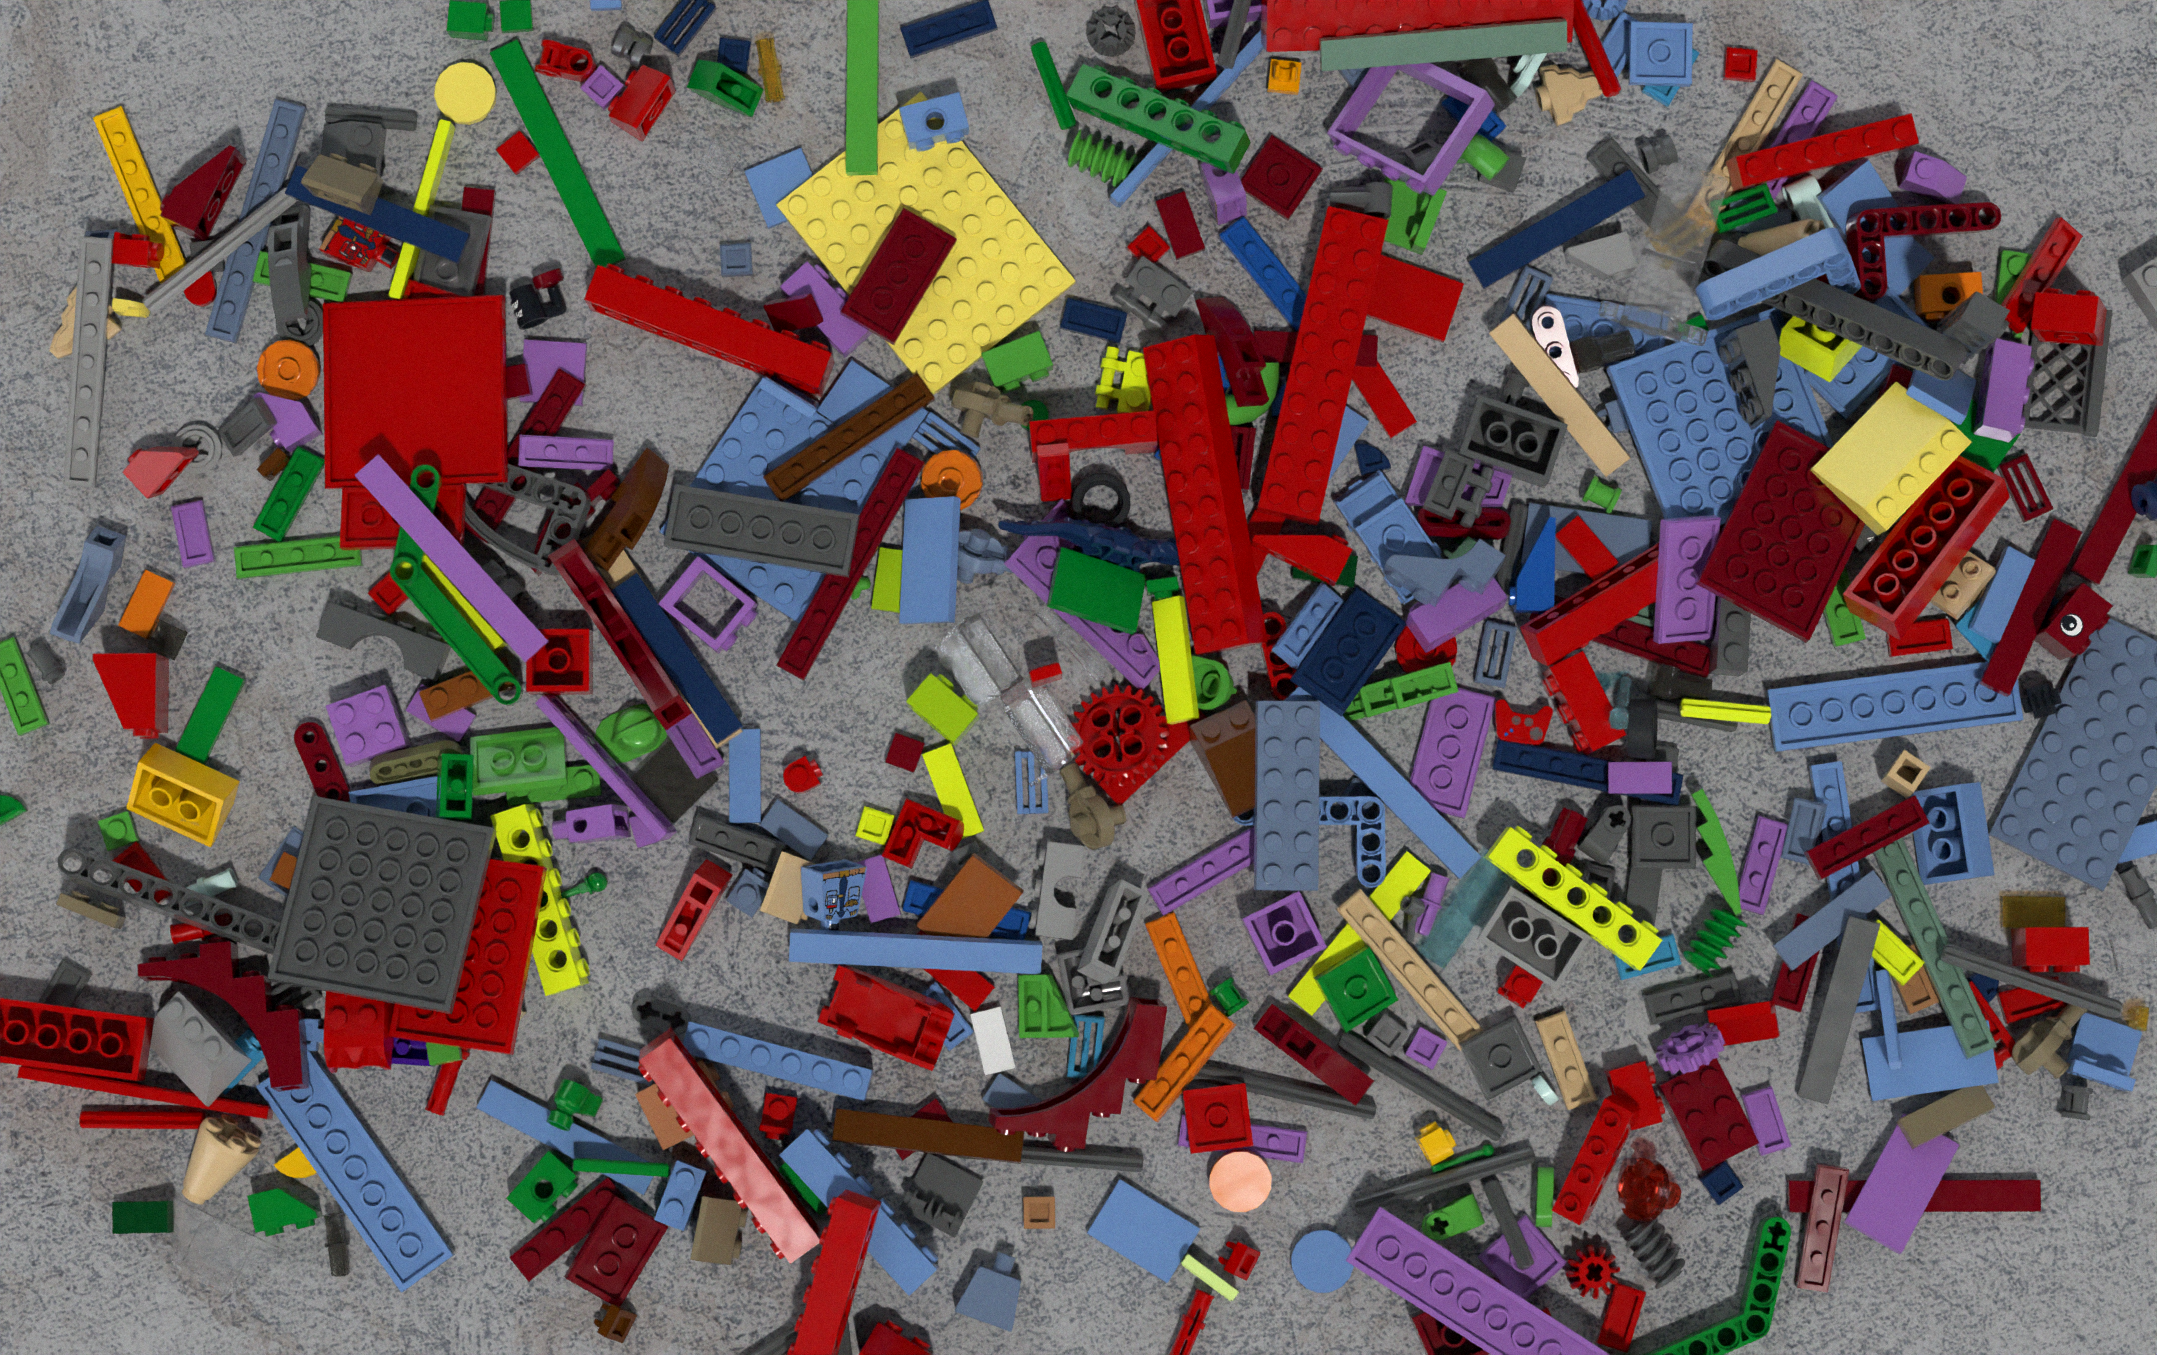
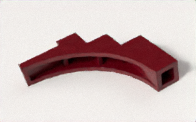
M575 538L550 554L548 557L595 623L664 729L668 730L692 714L639 630Z
M228 938L209 939V944H200V957H197L195 953L178 955V960L166 961V957H151L147 959V963L137 964L138 977L144 981H172L194 985L224 999L246 1020L257 1037L267 1062L271 1088L278 1092L309 1088L305 1013L295 1009L294 1005L277 1006L276 1011H273L271 981L265 975H261L260 971L244 972L240 978L238 946L228 941Z
M1129 997L1124 1021L1113 1044L1101 1061L1082 1080L1064 1092L1039 1103L1016 1108H990L988 1121L1001 1134L1014 1135L1016 1131H1024L1033 1137H1046V1133H1048L1047 1138L1056 1146L1057 1150L1074 1152L1075 1148L1085 1149L1090 1112H1092L1093 1116L1109 1118L1111 1114L1121 1115L1126 1078L1129 1082L1145 1084L1146 1080H1157L1167 1006L1160 999Z

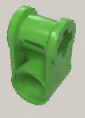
M1470 1193L1426 1214L1422 1219L1421 1227L1424 1234L1430 1239L1445 1240L1458 1233L1474 1229L1484 1224L1485 1220L1473 1193ZM1434 1218L1444 1221L1445 1225L1440 1227V1234L1438 1231H1431V1226L1434 1225Z

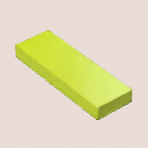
M950 743L922 754L944 814L964 823V834L961 840L984 832L952 744Z

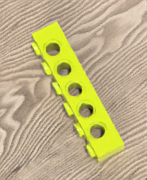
M524 804L491 815L490 817L493 827L497 831L496 836L504 861L529 864L534 860L538 866L547 868L543 891L548 895V902L546 906H540L532 949L545 996L555 995L589 984L587 978L590 975L587 961L581 958L578 949L581 942L577 930L572 928L569 916H571L569 902L566 898L562 899L559 886H562V879L557 868H553L550 858L553 855V850L547 838L544 839L541 829L544 822L538 808L535 809L534 804ZM524 830L530 837L526 847L521 846L519 843V835ZM550 920L554 921L557 925V933L554 937L549 936L546 930ZM559 950L563 951L567 957L566 964L563 967L556 963V954Z
M1516 826L1515 829L1506 827L1484 858L1587 935L1591 936V938L1634 970L1641 971L1663 941L1656 936L1659 932L1658 929L1645 920L1640 924L1631 917L1633 911L1620 901L1616 905L1606 898L1608 892L1593 882L1589 886L1580 879L1583 874L1578 869L1568 863L1564 867L1555 859L1558 855L1543 844L1539 848L1530 842L1532 836L1519 826ZM1523 849L1528 850L1532 856L1530 865L1525 868L1521 867L1517 862V855ZM1548 868L1553 869L1557 874V881L1552 886H1547L1542 880L1543 872ZM1573 887L1579 888L1582 892V900L1577 905H1572L1567 897L1569 890ZM1598 906L1604 907L1607 911V919L1602 924L1596 923L1593 919V911ZM1623 925H1628L1633 932L1631 940L1627 943H1623L1618 937V931Z

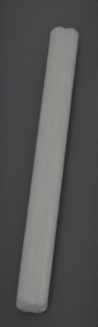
M287 187L283 188L143 298L144 305L150 312L156 313L296 203L297 199L287 196L285 194Z

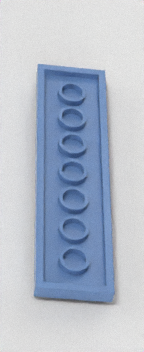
M1980 662L1766 690L1767 704L1771 708L1770 725L1774 752L2022 721L2024 719L2018 679L2011 694L2005 697L1979 684L1988 663Z
M307 1049L308 1089L278 1092L271 1088L269 1077L256 1087L402 1293L455 1254L314 1054Z

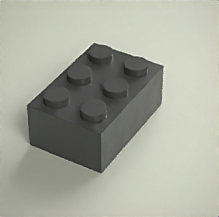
M1478 395L1458 454L1476 461V464L1545 488L1549 483L1568 424Z

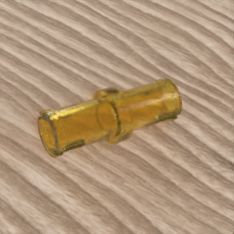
M768 38L755 41L760 68L757 70L758 75L763 80L766 103H771L772 101L776 103L785 100L780 76L783 70L782 65H778L774 38H769V41Z

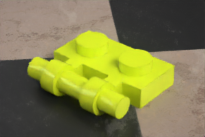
M1108 346L1106 356L1102 358L1100 365L1103 371L1100 385L1096 386L1095 391L1097 396L1096 408L1107 410L1109 400L1114 399L1119 400L1117 413L1149 411L1151 393L1144 353L1128 351L1127 361L1121 362L1117 360L1119 348ZM1115 372L1124 373L1121 390L1112 387Z

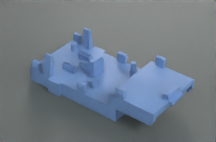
M1380 470L1364 481L1358 480L1348 487L1349 491L1333 501L1348 523L1347 527L1350 532H1354L1356 536L1358 535L1371 554V560L1373 563H1377L1382 572L1388 559L1396 554L1443 559L1440 555L1442 551L1436 542L1434 544L1431 542L1403 499L1398 497ZM1386 575L1383 577L1389 588L1392 587L1398 594L1397 598L1401 603L1405 605L1414 599L1411 591L1403 586L1401 588L1396 587L1387 580Z

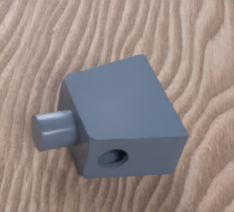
M998 1252L992 1269L979 1265L959 1300L955 1312L1012 1332L1021 1279L1010 1276L1016 1258Z

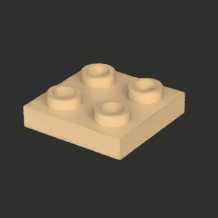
M1968 551L1931 599L1930 603L1958 620L1967 608L1971 609L1984 595L1986 584L1996 573L1995 568Z

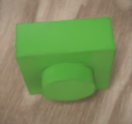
M130 811L98 821L107 851H113L140 841Z

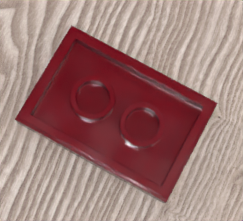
M613 1195L564 1277L604 1301L621 1307L668 1229V1225L655 1221L653 1216Z

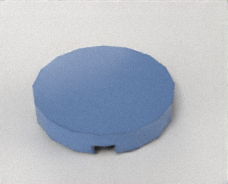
M1329 1230L1309 1232L1299 1239L1292 1251L1291 1265L1296 1279L1306 1289L1311 1291L1329 1293L1337 1290L1348 1281L1354 1268L1353 1265L1345 1261L1351 1248L1348 1242L1335 1232Z

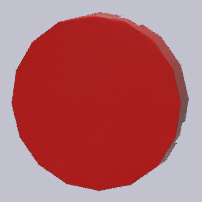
M1405 626L1397 637L1395 646L1396 660L1405 673L1450 662L1451 666H1453L1457 656L1456 638L1453 637L1425 653L1408 626Z

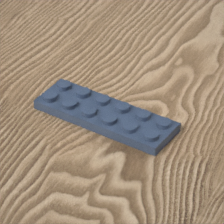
M1256 701L1254 890L1318 891L1320 701Z

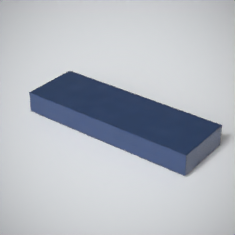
M982 0L901 27L900 30L910 59L996 31L998 27L989 1Z

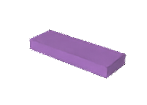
M519 434L518 466L602 471L609 469L612 471L614 440Z
M1761 816L1757 817L1738 883L1741 909L1764 915L1788 828L1787 824Z

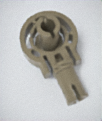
M969 382L961 390H955L951 402L952 407L966 412L960 433L975 438L980 436L979 433L984 418L991 419L997 426H1003L1006 422L1028 426L1029 421L1033 419L1031 407L1013 404L1010 398L1002 395L998 388L981 382Z
M1077 763L1065 766L1059 773L1070 793L1067 803L1070 805L1068 813L1071 819L1072 833L1075 837H1079L1082 843L1091 850L1111 845L1115 835L1114 826L1122 825L1126 822L1124 808L1120 804L1109 808L1103 798L1096 794V789L1093 786H1087Z
M2068 1003L2056 1017H2047L2044 1022H2036L2017 1039L2012 1049L2015 1064L2027 1075L2044 1066L2055 1079L2061 1077L2070 1067V1064L2055 1051L2062 1044L2063 1040H2070L2072 1038L2071 1028L2087 1012V1009Z

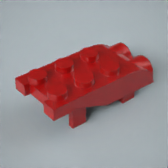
M839 964L833 980L839 982L830 1006L824 1004L817 1022L837 1029L836 1034L848 1039L854 1037L874 1049L933 1071L955 1013L948 1006L928 996L852 966Z
M326 991L324 1055L328 1070L331 1073H337L338 1068L363 1069L369 1066L391 1070L394 1038L388 1035L394 1003Z

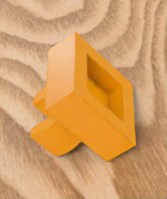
M1271 59L1267 92L1298 95L1302 62Z

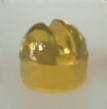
M2133 1006L2129 1008L2126 1014L2134 1015V1020H2125L2127 1025L2135 1030L2146 1032L2149 1007Z

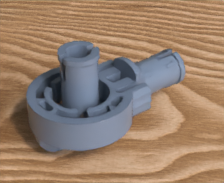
M981 529L959 531L957 580L962 583L971 584L975 573L989 574L992 572L996 575H1002L1004 571L1013 573L1004 564L1012 555L1008 546H1002L998 539L991 537L986 531Z

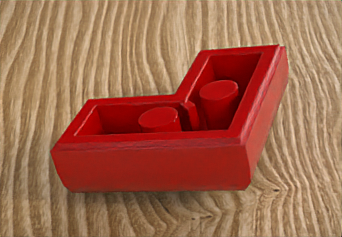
M906 798L882 857L912 869L924 840L950 851L956 849L964 834V823Z

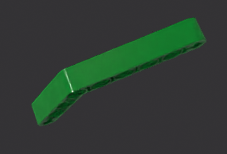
M1767 1216L1760 1221L1738 1313L1643 1355H1664L1666 1353L1690 1355L1689 1345L1696 1340L1701 1341L1703 1344L1701 1355H1724L1767 1335L1771 1326L1791 1236L1789 1223L1777 1216ZM1776 1223V1227L1781 1229L1780 1235L1772 1236L1768 1232V1227H1773ZM1772 1241V1244L1778 1245V1250L1763 1247L1764 1242L1771 1244ZM1766 1253H1771L1775 1259L1773 1267L1769 1270H1764L1760 1264L1761 1257ZM1759 1284H1764L1768 1290L1767 1297L1762 1301H1757L1753 1295L1754 1288ZM1752 1315H1758L1761 1320L1760 1328L1755 1332H1750L1746 1326L1748 1318ZM1727 1327L1732 1332V1339L1728 1344L1721 1345L1717 1336L1721 1329Z

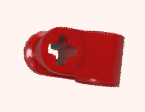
M544 39L541 42L543 50L538 65H535L534 69L537 73L545 76L585 83L597 70V65L587 50ZM578 61H588V66L585 70L581 72L574 70V66Z

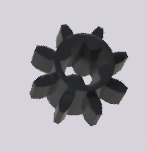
M2049 683L2025 689L2027 698L2021 699L2025 713L2032 712L2034 719L2057 713L2055 705L2062 703L2058 689L2050 690Z

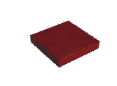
M1271 135L1241 179L1246 194L1289 221L1323 168Z

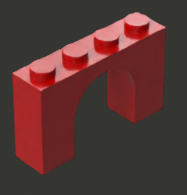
M1155 410L1029 421L1032 463H1038L1037 446L1068 443L1069 453L1098 448H1121L1125 450V455L1156 452L1158 443Z

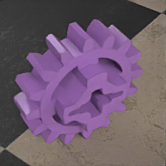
M1709 1023L1704 1024L1702 1027H1699L1698 1024L1683 1027L1678 1033H1671L1668 1039H1663V1045L1657 1046L1658 1052L1655 1054L1664 1072L1670 1070L1671 1074H1675L1681 1070L1682 1074H1685L1686 1072L1698 1070L1703 1064L1709 1065L1713 1059L1718 1058V1052L1724 1051L1723 1045L1725 1041L1716 1025L1710 1027Z

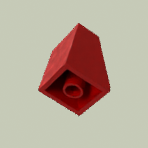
M157 653L93 654V662L123 729L133 732V736L140 737V739H159V733H168L169 659Z

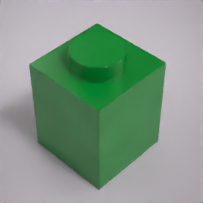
M449 0L446 30L449 36L458 39L488 41V32H493L495 16L494 13H490L487 3Z

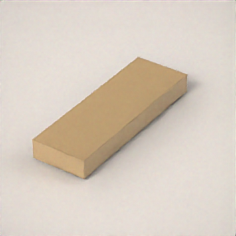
M1562 1011L1534 1021L1566 1109L1571 1110L1598 1100L1566 1012Z

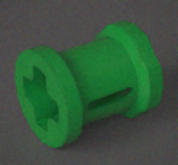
M1232 976L1209 991L1211 996H1216L1224 1008V1014L1227 1017L1249 1003L1247 999H1243L1233 984L1234 978Z

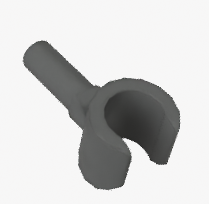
M1405 896L1401 901L1400 908L1409 914L1406 941L1414 942L1417 918L1424 913L1425 904L1416 897L1411 899Z

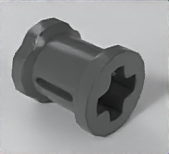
M2064 1085V1091L2067 1092L2065 1111L2061 1113V1117L2090 1120V1115L2087 1114L2089 1095L2093 1093V1089Z

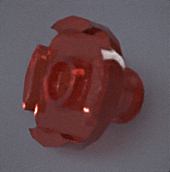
M1638 1158L1636 1159L1638 1162L1633 1166L1628 1165L1624 1169L1620 1178L1618 1196L1624 1199L1625 1208L1621 1209L1629 1219L1649 1222L1656 1219L1664 1209H1672L1679 1203L1681 1188L1678 1184L1669 1180L1665 1167L1659 1161Z

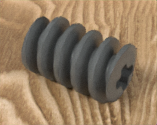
M1652 1216L1640 1220L1627 1229L1620 1237L1630 1236L1625 1244L1626 1248L1637 1246L1632 1256L1634 1258L1645 1257L1640 1267L1641 1269L1649 1266L1652 1267L1647 1277L1648 1279L1659 1277V1281L1655 1285V1288L1659 1289L1681 1274L1685 1260L1683 1258L1673 1260L1678 1250L1676 1248L1666 1250L1671 1241L1668 1237L1659 1239L1663 1233L1661 1227L1651 1229L1656 1221Z

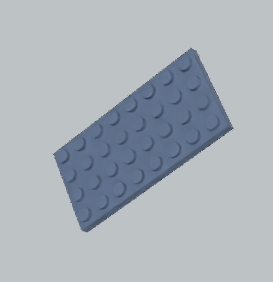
M2111 618L2100 631L2096 629L2089 636V639L2092 640L2091 644L2081 655H2078L2059 692L2062 703L2055 705L2057 713L2047 716L1988 833L1989 836L2101 892L2104 891L2157 785V641Z

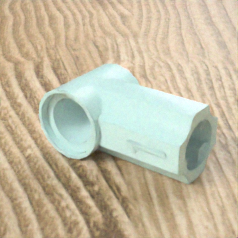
M1812 174L1782 187L1785 202L1792 212L1795 211L1799 221L1804 219L1822 220L1825 229L1833 227L1826 210L1817 198L1822 192Z

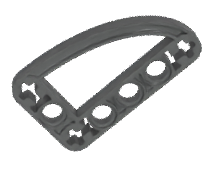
M508 464V483L476 484L554 511L539 552L535 555L496 533L476 513L467 495L465 500V521L487 542L526 566L548 575H560L554 564L552 563L550 566L546 560L550 554L559 549V547L556 548L552 545L553 541L560 546H564L574 538L578 541L591 506L588 494L576 486ZM518 476H525L527 479V485L522 491H514L512 487L514 479ZM546 485H553L555 489L554 496L550 500L543 501L540 498V491ZM563 495L571 499H576L578 496L581 504L574 505L573 507L568 502L562 500ZM569 523L571 526L570 535L565 539H559L556 534L558 527L561 524Z

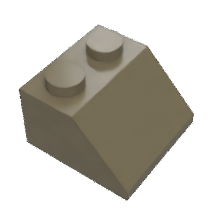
M330 153L329 157L319 154L303 176L301 184L313 196L371 215L383 184V179L376 174L377 169L360 163L358 167L347 164L348 159L338 154Z
M710 1194L702 1196L690 1260L731 1265L734 1258L739 1259L743 1240H738L737 1238L739 1228H745L749 1209H742L735 1199Z

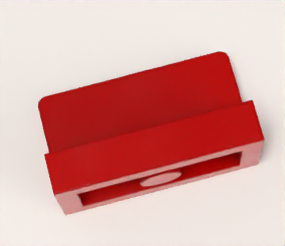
M1774 1000L1707 1011L1709 1023H1714L1725 1041L1723 1046L1773 1039L1780 1036Z

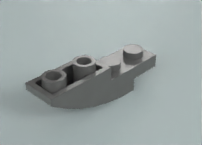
M306 205L288 208L276 218L275 226L269 227V279L275 319L278 323L306 318L308 313L311 267L306 261L310 211Z

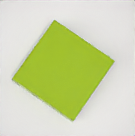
M880 547L871 610L900 614L903 550Z

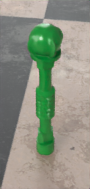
M593 873L589 877H584L585 882L561 892L562 899H567L580 893L589 892L592 895L594 892H601L607 887L608 880L602 873ZM548 895L542 897L541 907L546 906Z

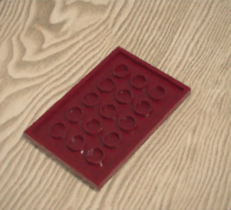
M1777 420L1771 427L1696 584L1806 643L1812 637L1865 523L1810 470L1830 448Z

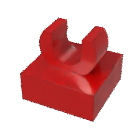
M1228 1241L1226 1246L1231 1248L1233 1252L1229 1259L1219 1256L1218 1261L1225 1265V1271L1247 1281L1261 1252L1239 1241L1237 1244Z

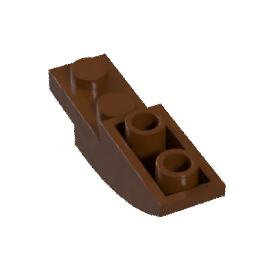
M648 448L644 450L612 495L611 499L616 502L615 506L583 549L592 562L607 572L625 547L633 550L648 526L663 493L669 465Z

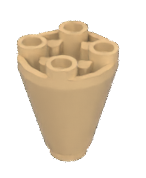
M1804 219L1750 233L1746 237H1740L1738 245L1764 256L1824 230L1825 225L1822 220Z
M222 1114L220 1118H205L200 1124L183 1181L184 1188L182 1189V1194L184 1197L200 1205L212 1198L256 1157L259 1152V1146L262 1143L260 1138L239 1128L238 1121L227 1114Z

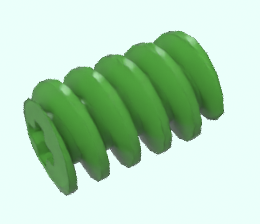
M1080 129L1068 154V167H1073L1079 161V172H1085L1090 166V176L1092 178L1102 172L1101 181L1106 183L1113 177V187L1117 188L1129 175L1137 154H1134L1127 160L1126 149H1123L1116 155L1115 144L1112 143L1105 150L1103 149L1104 139L1101 138L1094 145L1092 144L1093 134L1089 133L1083 140L1081 139L1082 129Z

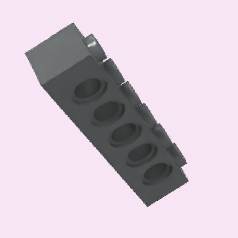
M1976 291L1940 320L1933 330L1963 344L1967 355L1962 363L1966 364L1969 358L1972 359L1976 353L1979 354L1983 348H1987L1989 343L1993 344L1996 338H2000L2009 325V321L2005 319L2010 310Z

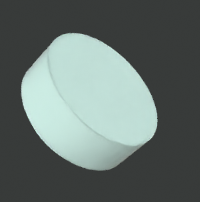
M1541 1074L1532 1080L1531 1084L1548 1105H1553L1559 1100L1557 1094Z

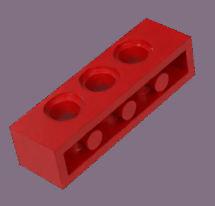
M1614 1094L1604 1099L1551 1211L1578 1225L1589 1220L1641 1108Z

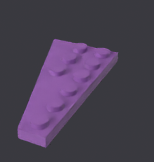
M1064 500L1058 501L1041 522L1047 521L1050 518L1055 520L1066 517L1070 518L1066 511L1068 507ZM1027 536L1004 564L1047 604L1058 549L1064 547L1081 553V547L1057 536ZM1053 609L1137 689L1143 690L1160 671L1159 659L1144 634H1139L1138 630L1131 635Z

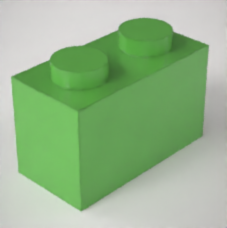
M1040 331L981 353L992 385L1002 390L1003 394L1017 390L1021 387L1019 383L1031 379L1032 382L1045 379L1049 376L1048 372L1053 370V363Z

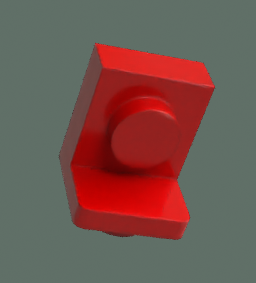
M766 1093L762 1120L759 1126V1131L766 1132L765 1138L784 1140V1135H792L798 1097Z

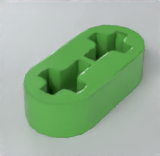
M1537 1167L1535 1227H1552L1553 1211L1551 1210L1553 1208L1554 1167Z

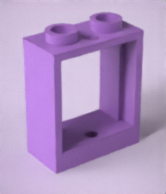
M699 556L695 558L658 603L663 610L718 654L722 649L727 652L738 639L735 633L742 625L748 627L758 614L755 611L758 607L755 601ZM705 573L744 604L716 640L676 609Z

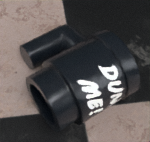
M532 284L517 287L509 292L512 300L510 303L520 330L536 327L548 319L563 315L566 312V304L558 286L547 290L552 305L544 308L538 292L534 291Z

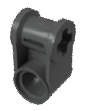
M1620 805L1605 807L1593 825L1586 831L1577 849L1601 865H1605L1630 826L1631 816L1629 811ZM1619 812L1618 818L1622 821L1621 825H1613L1611 827L1612 820L1608 817L1609 814Z

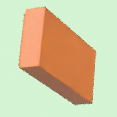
M145 569L118 626L145 639H149L175 583Z

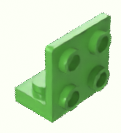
M1386 177L1384 183L1393 186L1391 218L1387 219L1389 221L1384 241L1422 255L1447 191L1439 188L1434 196L1424 191L1418 194L1407 187L1405 182L1400 180L1393 181Z

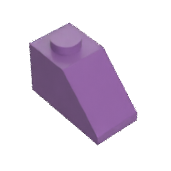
M1914 151L1907 159L1898 188L1945 204H1958L1967 177L1943 160Z

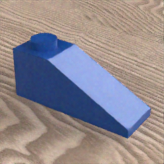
M1549 517L1546 520L1514 580V586H1509L1508 605H1513V613L1542 614L1554 607L1556 517Z

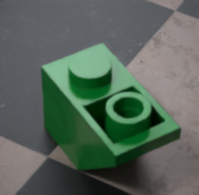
M284 1187L247 1196L255 1233L264 1231L266 1237L284 1233L283 1226L295 1224L296 1229L314 1226V1219L323 1217L320 1209Z

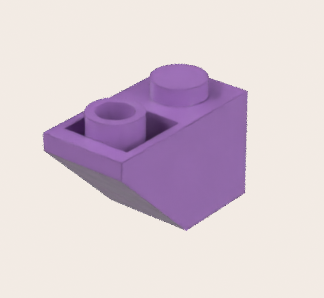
M260 392L253 395L254 398L262 397L277 422L272 427L274 430L269 432L277 447L281 448L284 446L291 453L296 450L297 446L301 447L323 434L308 408L301 402Z

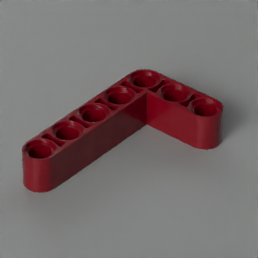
M1979 202L1867 209L1852 214L1846 222L1847 249L1861 284L1860 289L1853 295L1865 301L1881 298L1887 291L1884 239L1968 234L1996 228L2001 221L2000 209L1994 203ZM1980 210L1986 214L1987 221L1985 225L1979 221ZM1951 212L1957 216L1956 227L1951 225L1949 221ZM1921 214H1924L1928 219L1926 229L1920 224L1919 218ZM1892 215L1895 216L1898 220L1899 225L1897 230H1894L1890 226V218ZM1862 217L1867 219L1869 223L1867 232L1863 231L1860 227ZM1864 248L1868 249L1871 253L1869 263L1865 262L1862 257ZM1866 279L1870 280L1873 284V292L1871 294L1867 293L1864 288Z

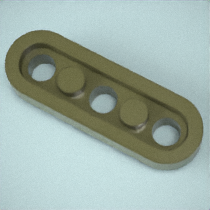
M444 740L381 754L374 757L370 762V778L375 784L384 786L437 775L438 757L442 753L462 754V748L454 741Z

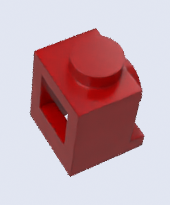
M114 232L112 263L125 267L159 269L160 261H162L164 256L163 244L150 241L151 236L127 235Z
M1514 965L1503 980L1497 993L1524 1009L1526 1004L1531 1003L1543 981L1518 965Z

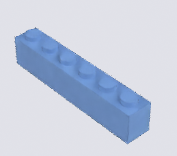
M690 1021L683 1041L684 1046L693 1056L863 1101L866 1100L874 1071Z

